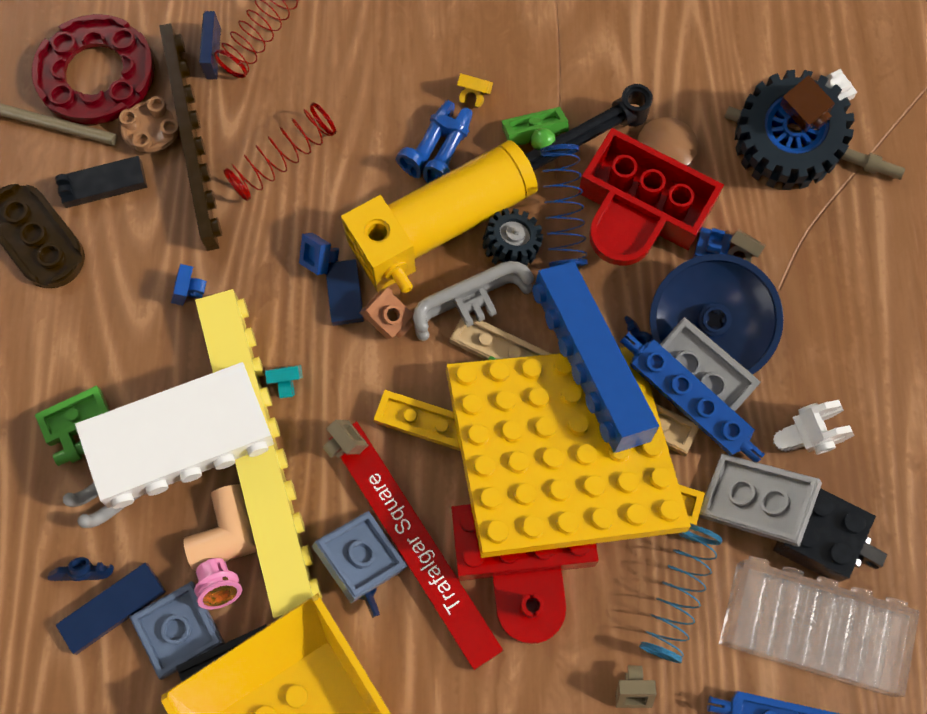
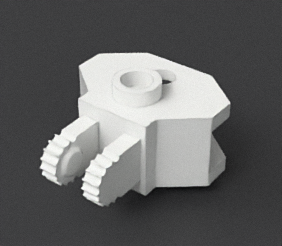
M835 400L819 405L814 403L799 409V415L793 417L795 424L776 432L773 435V443L781 451L790 452L791 449L796 450L805 446L808 452L815 450L816 455L835 449L836 444L853 437L854 433L850 425L827 430L824 420L830 419L844 411L840 401Z

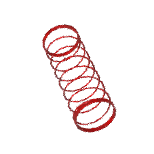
M255 0V4L257 5V7H258L262 12H264V11L258 6V4L256 3V0ZM260 0L267 4L276 13V11L268 3H266L263 0ZM270 0V1H271L272 3H274L275 5H277V6H279V7H281V8H283V9H288V12H289V10L295 9V8L297 7V5H298V1H297V2H296V6H295L294 8L289 9L287 5H286L287 8H284V7H282V6L276 4V3L273 2L272 0ZM248 9L246 12L249 17L248 11H252L267 23L270 29L254 21L260 27L270 30L272 32V39L264 41L255 28L245 21L239 20L238 23L244 22L256 31L262 40L252 36L242 28L251 37L263 41L264 49L260 52L255 51L244 37L231 31L230 35L235 42L243 48L255 52L256 60L249 63L233 46L222 43L223 48V44L230 46L238 52L244 61L236 58L224 48V50H217L214 53L217 63L233 76L238 78L246 77L249 72L248 64L257 62L256 53L265 51V42L273 40V31L281 29V20H287L290 12L286 19H280L279 16L275 18L267 14L274 19L280 20L281 23L278 30H272L268 22L261 15ZM231 33H235L243 38L253 50L241 45L234 39ZM217 53L231 58L241 67L244 74L237 73L227 67L220 60ZM242 62H244V63L247 64L248 71H247V69L245 68V66L243 65Z
M313 102L310 104V110L316 121L327 133L317 126L311 115L304 109L308 119L319 131L321 137L320 144L308 138L296 120L292 118L295 126L307 140L309 153L299 149L291 141L283 128L280 127V130L291 142L297 154V162L285 156L268 136V139L278 150L284 161L285 171L280 170L271 163L256 145V148L264 156L274 176L273 180L265 177L244 155L256 172L262 186L261 189L253 186L233 164L232 166L241 177L245 186L229 168L223 171L230 184L244 200L248 201L251 199L250 191L244 180L255 189L262 191L263 184L257 172L267 180L274 181L275 174L271 165L281 172H286L287 165L283 156L293 163H298L299 156L296 148L305 154H310L311 147L308 139L316 145H321L323 143L321 132L328 136L336 134L337 131L333 121L320 105ZM314 107L324 116L332 131L323 123Z

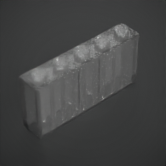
M750 556L748 560L744 559L737 563L719 645L890 697H905L919 610L907 607L908 602L901 599L886 597V600L875 598L872 591L864 588L851 587V590L838 587L839 582L830 578L817 577V580L804 577V572L796 568L783 567L780 570L770 567L768 560Z

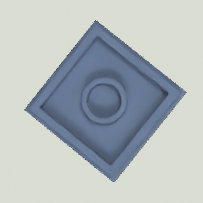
M369 511L316 540L311 546L350 603H353L401 573L408 566Z
M193 581L129 616L160 680L177 672V665L225 644L209 610L199 607L198 597L194 593L196 584Z

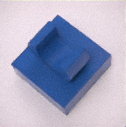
M701 227L693 258L706 254H727L732 235L726 234L723 230L715 228L711 230Z
M314 233L302 234L299 264L316 275L327 274L329 262L338 261L339 248H331V243Z
M180 264L171 303L183 306L187 295L192 298H202L207 281L191 278L192 266Z

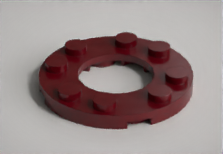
M93 14L71 19L58 26L60 30L49 40L45 38L35 53L32 63V80L39 97L54 114L62 119L78 124H101L116 120L123 110L130 109L143 100L153 82L155 64L148 42L141 32L139 33L130 26L127 21L115 16ZM97 46L106 47L117 52L122 58L123 70L121 71L120 79L114 81L107 91H100L94 95L82 94V92L72 89L67 83L66 71L68 64L76 54L84 49Z

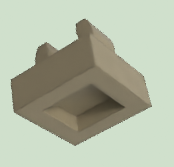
M738 229L730 240L736 246H733L727 254L734 256L735 252L742 251L746 256L745 260L751 263L752 255L758 258L766 245Z
M336 419L326 428L333 437L323 446V449L330 458H333L335 455L339 458L344 453L360 454L369 446L349 420Z
M628 665V673H625V680H619L616 689V708H652L657 695L655 680H643L642 666Z

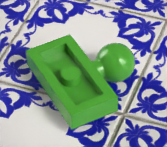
M560 107L502 120V128L507 140H512L517 145H524L531 141L532 147L537 150L551 145L556 141V136L569 131L568 119Z

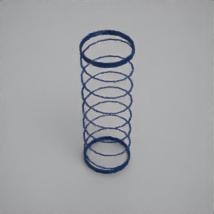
M557 144L540 149L541 156L570 155L577 157L580 161L578 156L572 155L580 151L579 146L576 144ZM555 149H571L558 152H546ZM576 162V163H574V164H572V165L566 166V167H562V168L542 170V172H548V171H571V172H576V173L580 174V176H579L578 178H576V179H574V180H572V181H568V182L561 183V184L545 185V186H543V187H572V188H577V189H580V190H581V192H580L579 194L575 195V196H571V197L564 198V199H559V200H554V201H545V202H544V203H574V204H579V205L582 206L581 209H579V210H577V211H574V212H571V213H567V214H563V215H558V216L546 217V219H575V220H580V221H583V224H582V225L577 226V227H574V228L566 229V230H561V231H556V232H550V233H547V235H576V236H582V237L585 238L584 240H582V241H580V242H577V243H573V244H569V245H565V246H560V247L549 248L548 250L578 251V252L586 253L585 256H582V257H580V258L569 259V260H559V261L550 262V263H549V267H553V266H557V265H561V264H565V263H569V262H573V261L575 262V264H576L577 267H578V266L588 265V260H587V259H581V258H584V257H586V256L588 255L587 252L581 251V250H573V249H558V248H563V247H568V246L576 245V244H579V243H581V242H583V241L586 240V237L583 236V235L572 234V233H559V232H564V231H569V230H572V229L579 228V227H581V226H583V225L585 224V221L582 220V219L571 218V217H561V216H565V215H570V214L576 213V212H578V211H581V210L584 208V205H582V204H580V203H577V202L562 201V200H566V199H570V198L576 197V196L580 195V194L583 192L582 189L579 188V187L569 186V185H563V184H567V183L576 181V180H578V179L581 177V173H579V172H577V171L564 169V168L571 167V166L577 164L578 162Z

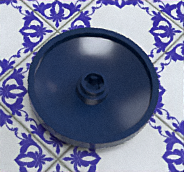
M727 254L698 256L687 260L673 269L657 288L649 313L650 333L652 339L659 344L685 317L752 375L759 371L776 351L781 339L784 321L781 299L768 276L749 261Z

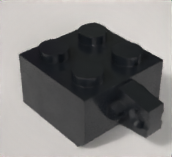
M821 488L800 547L777 541L773 549L776 553L835 582L849 579L854 567L859 568L861 564H865L873 569L883 567L888 555L870 545L872 539L868 537V534L876 516Z

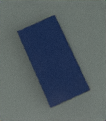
M204 11L202 20L199 63L207 79H217L218 63L214 53L220 49L221 27L215 11Z
M356 259L329 263L326 280L332 325L364 322V317L359 313L363 306Z

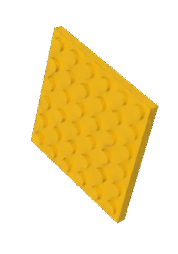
M626 347L619 349L659 424V428L651 442L614 453L610 444L603 440L599 428L600 424L595 414L588 410L585 400L586 395L581 385H577L574 381L572 367L567 357H564L561 353L447 364V381L481 558L675 534L689 530L691 525L649 382L630 366L634 354Z

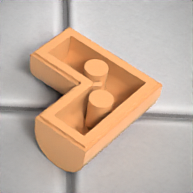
M241 484L224 486L211 492L218 527L184 537L186 557L194 571H196V568L201 563L209 559L221 558L226 562L257 552Z

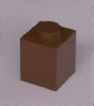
M809 75L786 93L780 103L782 108L805 133L813 126L816 130L822 127L832 117L829 112H831L835 104Z

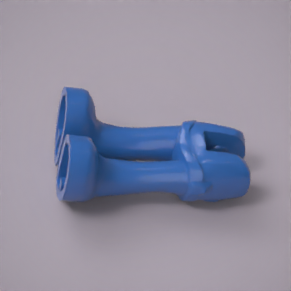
M450 100L445 101L437 112L431 115V123L416 149L404 147L398 152L396 156L397 164L414 178L419 179L423 173L424 180L427 183L450 172L449 163L460 141L464 140L468 135V128L473 115L471 109L462 108L456 119H454L452 115L455 104ZM441 136L446 137L435 158L428 161Z

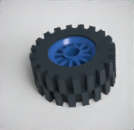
M787 70L782 80H780L778 73L769 77L766 85L762 81L755 87L753 95L749 94L737 122L734 140H738L735 147L737 156L744 155L741 164L745 170L750 166L754 168L752 177L757 181L764 175L769 178L766 185L774 188L777 181L783 182L782 190H791L795 183H798L799 189L806 188L812 180H814L815 184L821 181L827 173L834 169L849 147L848 143L854 133V129H849L855 121L854 113L846 114L851 103L848 97L839 100L838 96L842 89L837 84L831 89L825 86L829 78L821 75L819 80L815 82L835 103L831 112H829L832 117L819 129L815 130L816 128L813 126L806 133L802 128L800 133H793L788 129L787 124L797 123L786 113L780 103L786 93L806 76L809 75L811 77L813 71L804 70L801 77H795V70Z

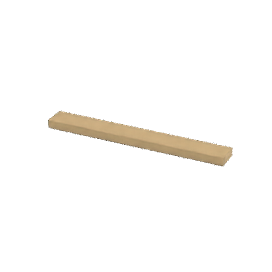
M472 315L470 316L473 319L474 325L467 327L461 317L450 337V343L485 360H488L490 356L496 359L551 354L489 323L479 322ZM655 404L668 449L686 456L699 427L691 420Z

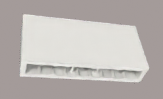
M243 362L75 423L99 499L108 508L113 507L114 509L129 506L134 502V498L144 494L149 496L160 494L169 488L168 485L182 481L186 483L194 481L202 476V472L214 467L216 470L228 468L235 464V459L246 455H249V457L259 456L267 452L269 446L274 445Z

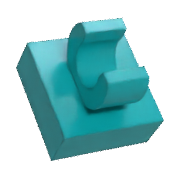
M301 365L268 369L265 371L266 383L278 382L280 398L293 397L295 395L293 380L303 378Z

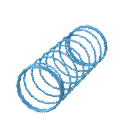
M690 524L691 527L689 529L709 535L716 540L701 537L690 531L679 533V535L702 543L711 549L716 556L714 558H700L677 549H673V551L701 562L710 570V573L696 574L683 571L671 565H668V567L693 577L705 589L690 590L664 581L662 583L688 594L699 603V606H684L660 598L656 599L681 610L690 616L694 622L682 623L650 614L677 628L688 639H674L645 631V633L677 649L682 653V656L648 642H640L639 646L646 652L675 663H682L683 652L662 638L675 641H688L690 639L688 634L670 622L685 625L695 623L694 618L677 606L685 608H699L701 606L700 602L686 591L703 592L706 590V586L693 575L707 576L712 573L711 569L699 559H716V552L707 544L720 545L723 541L718 534Z

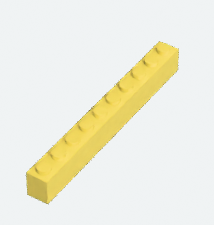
M231 289L196 299L195 302L213 373L241 362L244 363L274 445L268 447L267 452L255 457H249V455L235 459V464L273 618L277 620L317 593L322 598V592L318 579H311L308 566L314 565L309 545L303 546L300 533L305 532V527L300 512L294 513L292 500L297 499L292 480L286 481L283 469L288 468L287 458L284 449H278L275 440L276 437L280 436V431L275 417L270 418L267 407L272 406V401L268 388H262L259 377L264 376V370L260 358H254L252 347L257 346L252 328H246L244 318L249 317L247 305L244 298L238 299L234 290Z

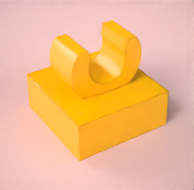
M460 73L457 85L465 87L460 93V102L465 103L468 94L474 93L477 98L475 106L481 107L484 101L482 92L491 94L493 82Z

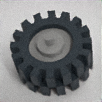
M507 208L503 209L501 214L498 211L494 214L493 218H490L483 236L482 246L483 249H487L485 254L488 258L492 255L494 256L492 263L496 265L499 261L502 263L516 261L527 266L528 263L531 264L534 261L543 240V234H540L542 227L541 225L535 226L537 222L535 217L529 220L527 218L528 212L524 211L523 215H519V209L513 208L510 214Z

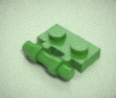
M94 386L35 414L46 443L53 446L61 442L63 450L53 454V459L58 466L69 461L74 463L82 459V455L85 454L81 441L75 443L73 438L74 435L78 434L75 423L110 411L104 395L98 386Z

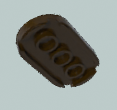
M10 184L0 189V244L24 276L33 284L42 288H58L74 280L84 264L85 253L83 246L44 195L37 188L30 185Z

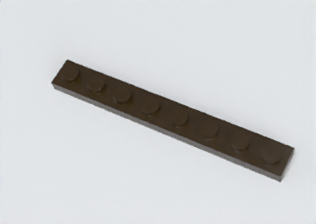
M171 23L159 25L200 239L207 251L219 249L217 237L222 236V230L218 218H213L212 209H216L217 205L213 191H208L207 182L211 181V175L207 163L202 162L201 155H206V150L202 137H197L196 129L201 128L197 111H192L191 103H195L196 100L191 84L187 85L186 78L191 77L187 60L182 59L181 53L186 52L181 34H175Z

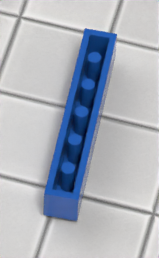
M575 262L539 270L536 282L532 287L534 299L538 304L541 303L547 326L550 330H554L558 338L559 350L564 357H567L572 367L573 379L577 385H581L586 395L587 408L591 413L595 414L600 424L599 428L603 440L610 444L614 453L651 442L659 428V424Z

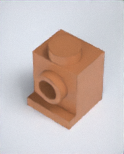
M389 287L381 289L359 312L386 339L393 338L395 335L401 338L412 327L409 320L412 318L413 313L392 293ZM389 309H392L397 314L394 321L389 320L387 317Z

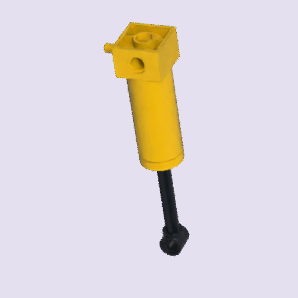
M642 84L629 85L624 89L622 97L613 101L612 108L556 137V141L551 145L576 144L581 146L619 124L633 127L642 125L648 117L653 101L650 89ZM631 104H636L640 107H634ZM507 140L388 205L383 197L379 195L341 215L347 243L377 292L396 283L402 293H407L413 287L407 276L416 272L415 259L490 219L498 211L501 213L503 209L510 208L535 194L538 190L534 171L560 156H541L540 150L537 149L524 154L515 142ZM555 149L546 152H558L571 149Z

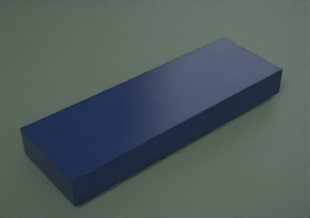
M144 563L57 623L56 627L72 654L77 655L126 621L129 616L140 611L166 593L150 565Z

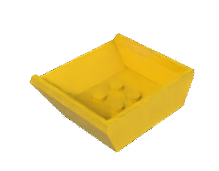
M318 593L161 695V702L168 714H391Z

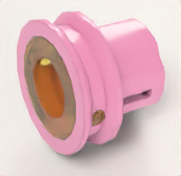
M209 559L196 568L199 582L195 585L194 593L198 597L199 607L209 610L219 609L233 603L241 595L242 587L238 583V575L228 570L227 564L223 559Z

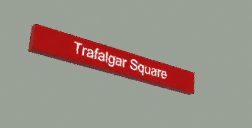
M356 421L352 425L369 446L360 454L344 453L340 458L475 671L504 650Z

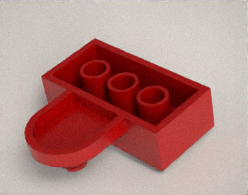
M611 128L583 173L579 187L583 191L580 195L601 205L590 227L589 238L591 246L602 260L618 266L632 265L641 261L649 253L658 236L689 250L717 202L724 184Z
M471 504L451 506L458 580L493 578L497 618L502 629L512 639L524 644H538L552 638L563 625L566 616L562 570L595 567L599 562L597 545L588 544L481 558Z

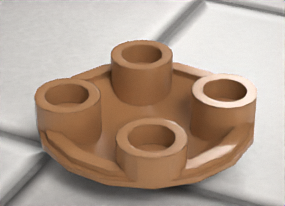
M151 97L148 101L138 103L130 109L123 110L119 115L122 139L130 148L140 152L153 153L163 150L174 143L180 133L176 111L171 105L166 104L161 97Z
M662 117L653 119L644 125L638 135L639 142L687 166L691 164L697 154L698 142L695 133L688 124L675 118Z

